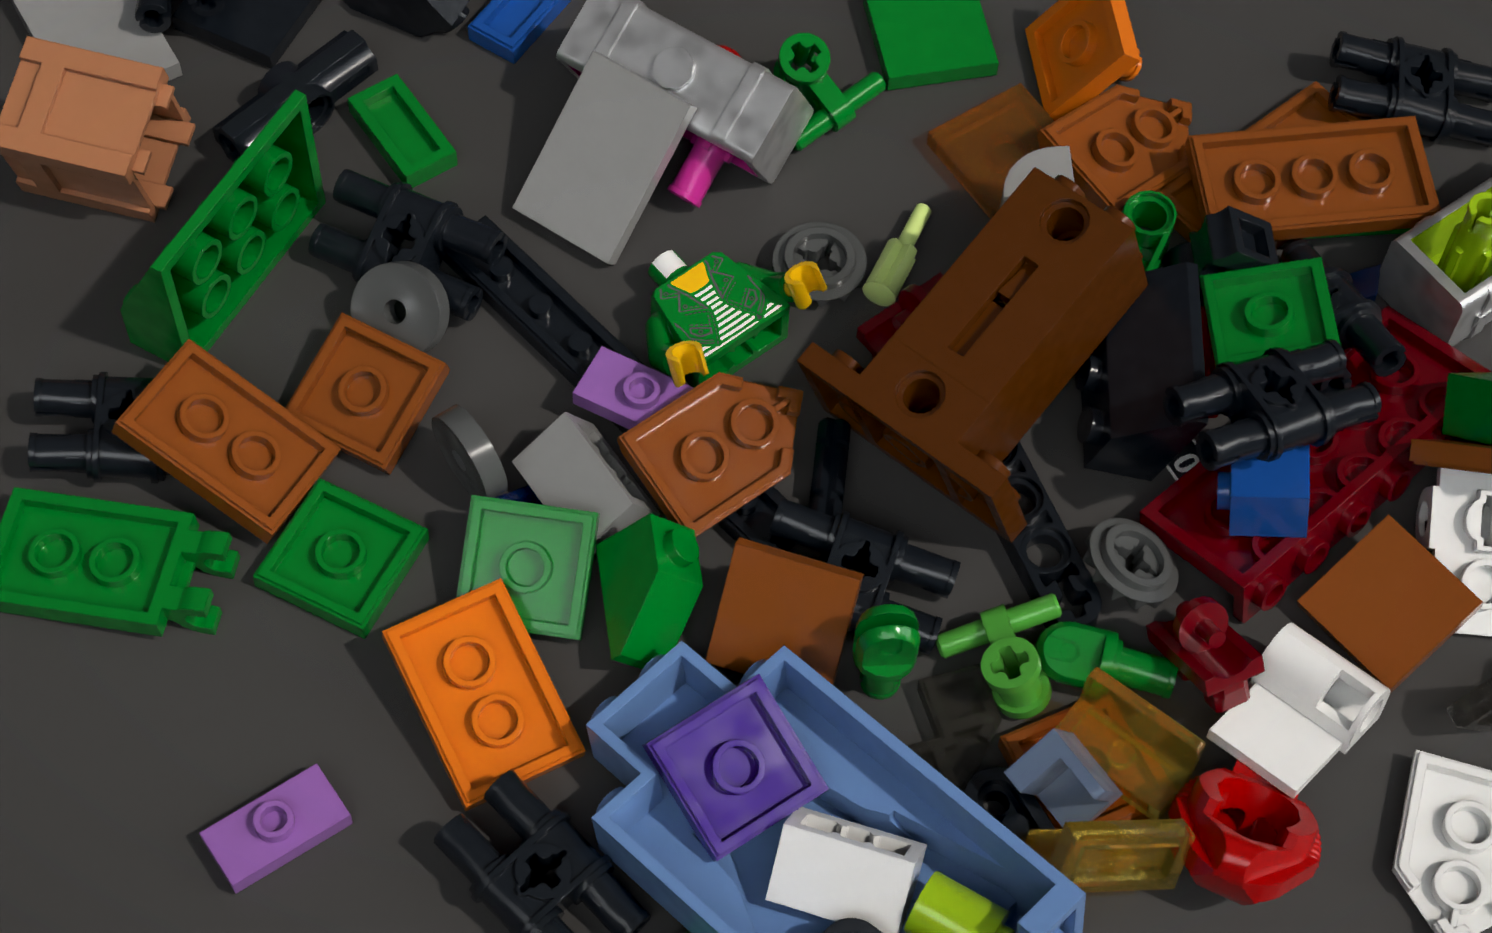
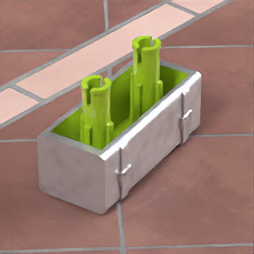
M1492 177L1437 213L1417 222L1412 229L1393 240L1380 268L1378 294L1394 310L1452 347L1465 338H1472L1482 331L1484 325L1492 321Z

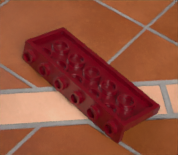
M1386 306L1381 311L1382 324L1405 347L1406 361L1392 375L1379 377L1354 348L1351 347L1344 350L1347 360L1346 368L1352 376L1350 377L1352 380L1351 387L1364 381L1370 382L1380 395L1382 408L1381 412L1377 413L1379 417L1376 421L1365 422L1336 432L1333 439L1326 445L1320 447L1310 445V503L1307 538L1229 536L1230 510H1217L1218 472H1231V464L1211 472L1206 470L1201 462H1198L1140 511V524L1153 531L1169 549L1233 595V616L1242 623H1246L1258 611H1268L1273 608L1284 595L1287 586L1303 572L1311 574L1318 569L1326 559L1329 550L1345 536L1351 538L1357 535L1368 522L1371 513L1386 500L1393 502L1406 491L1412 478L1425 467L1424 465L1413 464L1414 461H1409L1411 439H1458L1457 437L1442 434L1448 373L1492 371L1390 306Z

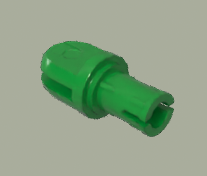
M896 604L873 606L863 612L856 623L852 656L855 666L860 670L859 679H862V682H860L861 689L867 696L873 699L883 700L895 695L900 688L901 679L908 675L916 664L921 638L918 632L919 623L914 612L906 606Z
M1062 621L1046 628L1040 634L1035 644L1041 660V668L1048 678L1058 683L1086 689L1090 692L1103 694L1106 689L1111 690L1115 684L1169 699L1176 682L1178 668L1165 657L1123 647V640L1119 639V633L1116 631L1077 622Z

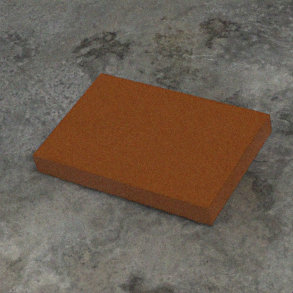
M190 339L183 344L119 417L111 433L266 544L270 542L313 488L317 480L321 478L336 459L341 450L335 443Z

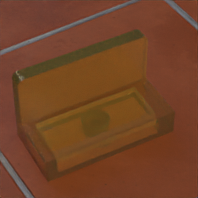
M1095 667L1088 675L1080 698L1055 728L1074 733L1123 793L1121 798L1154 822L1159 819L1178 794V791L1191 777L1206 745L1197 735L1098 667Z
M1184 819L1065 822L1063 829L1029 830L1025 843L1085 893L1162 890L1175 888L1185 864L1190 845L1193 844L1196 836Z

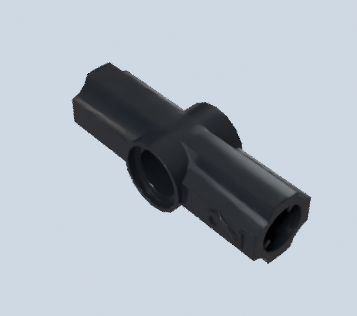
M344 30L298 65L292 61L278 63L265 74L260 82L258 94L212 128L215 140L222 147L226 156L234 163L295 89L306 94L314 134L332 116L336 101L378 71L376 56L358 33L354 30L349 32Z

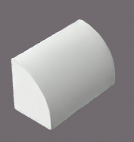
M801 807L793 812L783 824L765 900L835 922L845 918H858L869 922L883 933H900L916 888L927 844Z

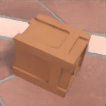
M27 36L19 56L21 59L0 114V155L3 156L17 175L16 183L25 192L155 223L159 209L167 210L174 190L172 186H167L166 182L179 145L189 147L196 127L194 123H190L191 117L187 109L180 107L173 95L175 87L167 84L169 77L164 68Z

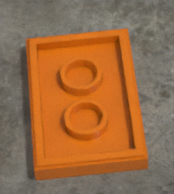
M501 578L382 631V638L465 812L487 802L484 799L486 791L509 770L513 769L525 783H528L585 755L586 750Z

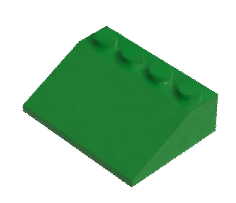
M296 89L245 152L233 163L230 170L213 191L200 203L195 213L177 235L164 247L159 257L150 266L140 282L128 291L120 312L132 344L167 362L188 339L208 352L326 203L306 94Z

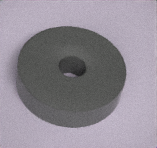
M395 261L378 265L361 277L353 291L351 317L424 353L433 349L440 342L448 326L450 308L446 291L435 274L418 263ZM397 300L405 306L406 316L404 320H400L395 314L394 305Z
M457 404L434 416L431 423L439 448L451 470L470 495L495 498L507 491L508 481L502 463L476 420L463 407Z

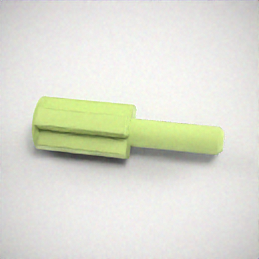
M917 204L899 238H891L887 241L862 288L864 295L871 302L880 306H890L895 303L916 261L914 257L917 249L914 246L932 213L927 204Z

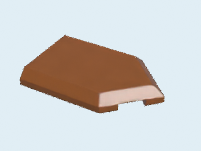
M1117 84L1040 129L1037 134L1039 148L1070 146L1074 182L1083 190L1086 199L1103 210L1106 206H1112L1122 212L1125 203L1132 195L1148 190L1158 192L1189 170L1184 146L1189 136V125L1192 122V103L1170 98L1166 103L1140 96V90Z
M718 372L617 438L621 453L667 519L694 529L695 536L698 537L790 475L794 450L792 449L804 391L784 386H778V388L743 381V377Z

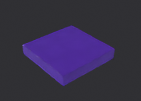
M760 674L749 678L642 745L704 849L714 862L722 859L829 790Z

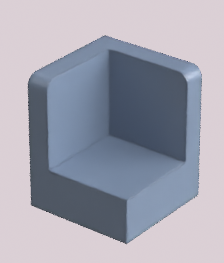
M1053 728L1004 771L1020 793L1038 796L1068 834L1076 835L1080 833L1123 795L1076 735L1060 729Z

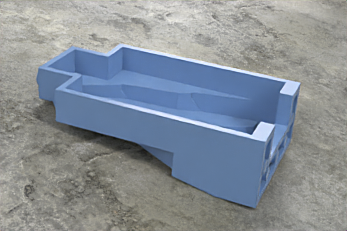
M680 641L666 655L660 654L652 658L644 666L638 679L618 697L611 696L604 700L596 708L591 720L586 724L593 757L626 786L625 788H615L609 792L600 802L596 814L591 817L598 847L691 933H823L835 921L765 900L783 824L791 814L722 859L714 862L704 849L642 746L737 687L686 643ZM785 645L768 660L761 659L746 671L740 684L754 675L760 674L829 790L802 807L927 844L916 888L900 933H907L904 931V926L924 886L936 870L1010 911L1005 925L1014 929L1015 933H1083L1086 893Z

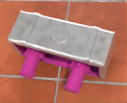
M586 0L556 54V58L579 79L592 51H596L697 107L683 137L690 140L693 147L672 184H669L667 188L669 192L697 208H700L703 198L724 162L732 163L763 181L772 184L814 111L797 87L774 76L768 68L756 62L750 63L652 11L640 0Z

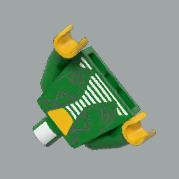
M673 250L660 254L648 269V275L659 286L651 294V316L645 324L649 363L655 369L670 375L675 387L683 386L687 381L689 386L695 388L718 372L733 375L788 337L790 312L788 302H795L798 309L805 310L812 304L810 292H824L828 289L817 263L804 261L795 264L787 272H773L740 261L734 262L722 252H712L690 267Z

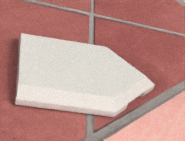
M1415 750L1392 872L1434 933H1480L1492 926V770Z

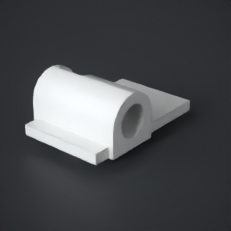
M1438 468L1437 485L1424 488L1419 498L1415 526L1416 540L1427 550H1431L1432 555L1483 601L1482 608L1454 634L1492 637V474Z
M1291 622L1278 632L1263 652L1265 671L1251 678L1248 685L1250 688L1249 700L1229 709L1209 729L1206 737L1294 799L1338 751L1346 754L1379 719L1391 691L1388 687Z

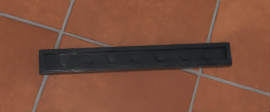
M486 215L478 220V222L503 232ZM508 237L504 255L496 266L488 265L451 249L446 252L443 261L465 282L482 289L483 299L575 388L601 346L643 364L510 237ZM612 422L622 433L629 430ZM774 486L717 523L735 541L741 537L785 551L790 550L797 544L768 534L781 497L785 498Z

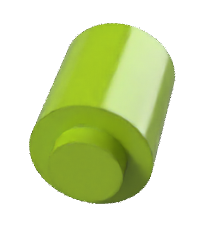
M937 870L932 874L921 891L904 926V931L907 933H1015L1014 929L1005 925L1010 911Z

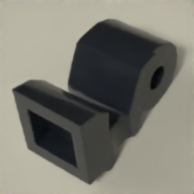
M1229 205L1217 213L1206 215L1201 229L1198 232L1192 231L1189 233L1190 242L1171 248L1163 258L1164 267L1184 262L1198 264L1199 276L1226 272L1227 269L1239 270L1279 263L1271 223ZM1200 289V302L1201 306H1204Z

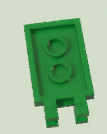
M14 487L0 523V612L160 637L163 636L167 621L171 620L192 631L216 635L223 612L219 606L211 605L214 596L212 590L203 587H191L189 585L195 567L213 576L234 579L241 557L238 551L229 550L232 542L230 533L209 530L204 532L198 531L200 525L194 513Z

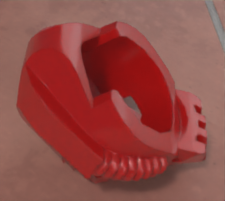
M1236 760L1232 771L1226 768H1217L1195 776L1194 779H1190L1189 782L1185 783L1172 801L1168 815L1179 856L1195 884L1240 905H1253L1279 898L1314 876L1320 863L1322 842L1320 841L1321 836L1317 820L1306 803L1297 800L1299 794L1292 799L1242 762Z

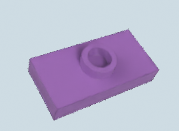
M601 346L572 395L573 404L630 430L694 387L687 384L675 387L672 377Z
M316 763L201 831L199 834L231 888L237 894L350 826L353 822L347 808Z

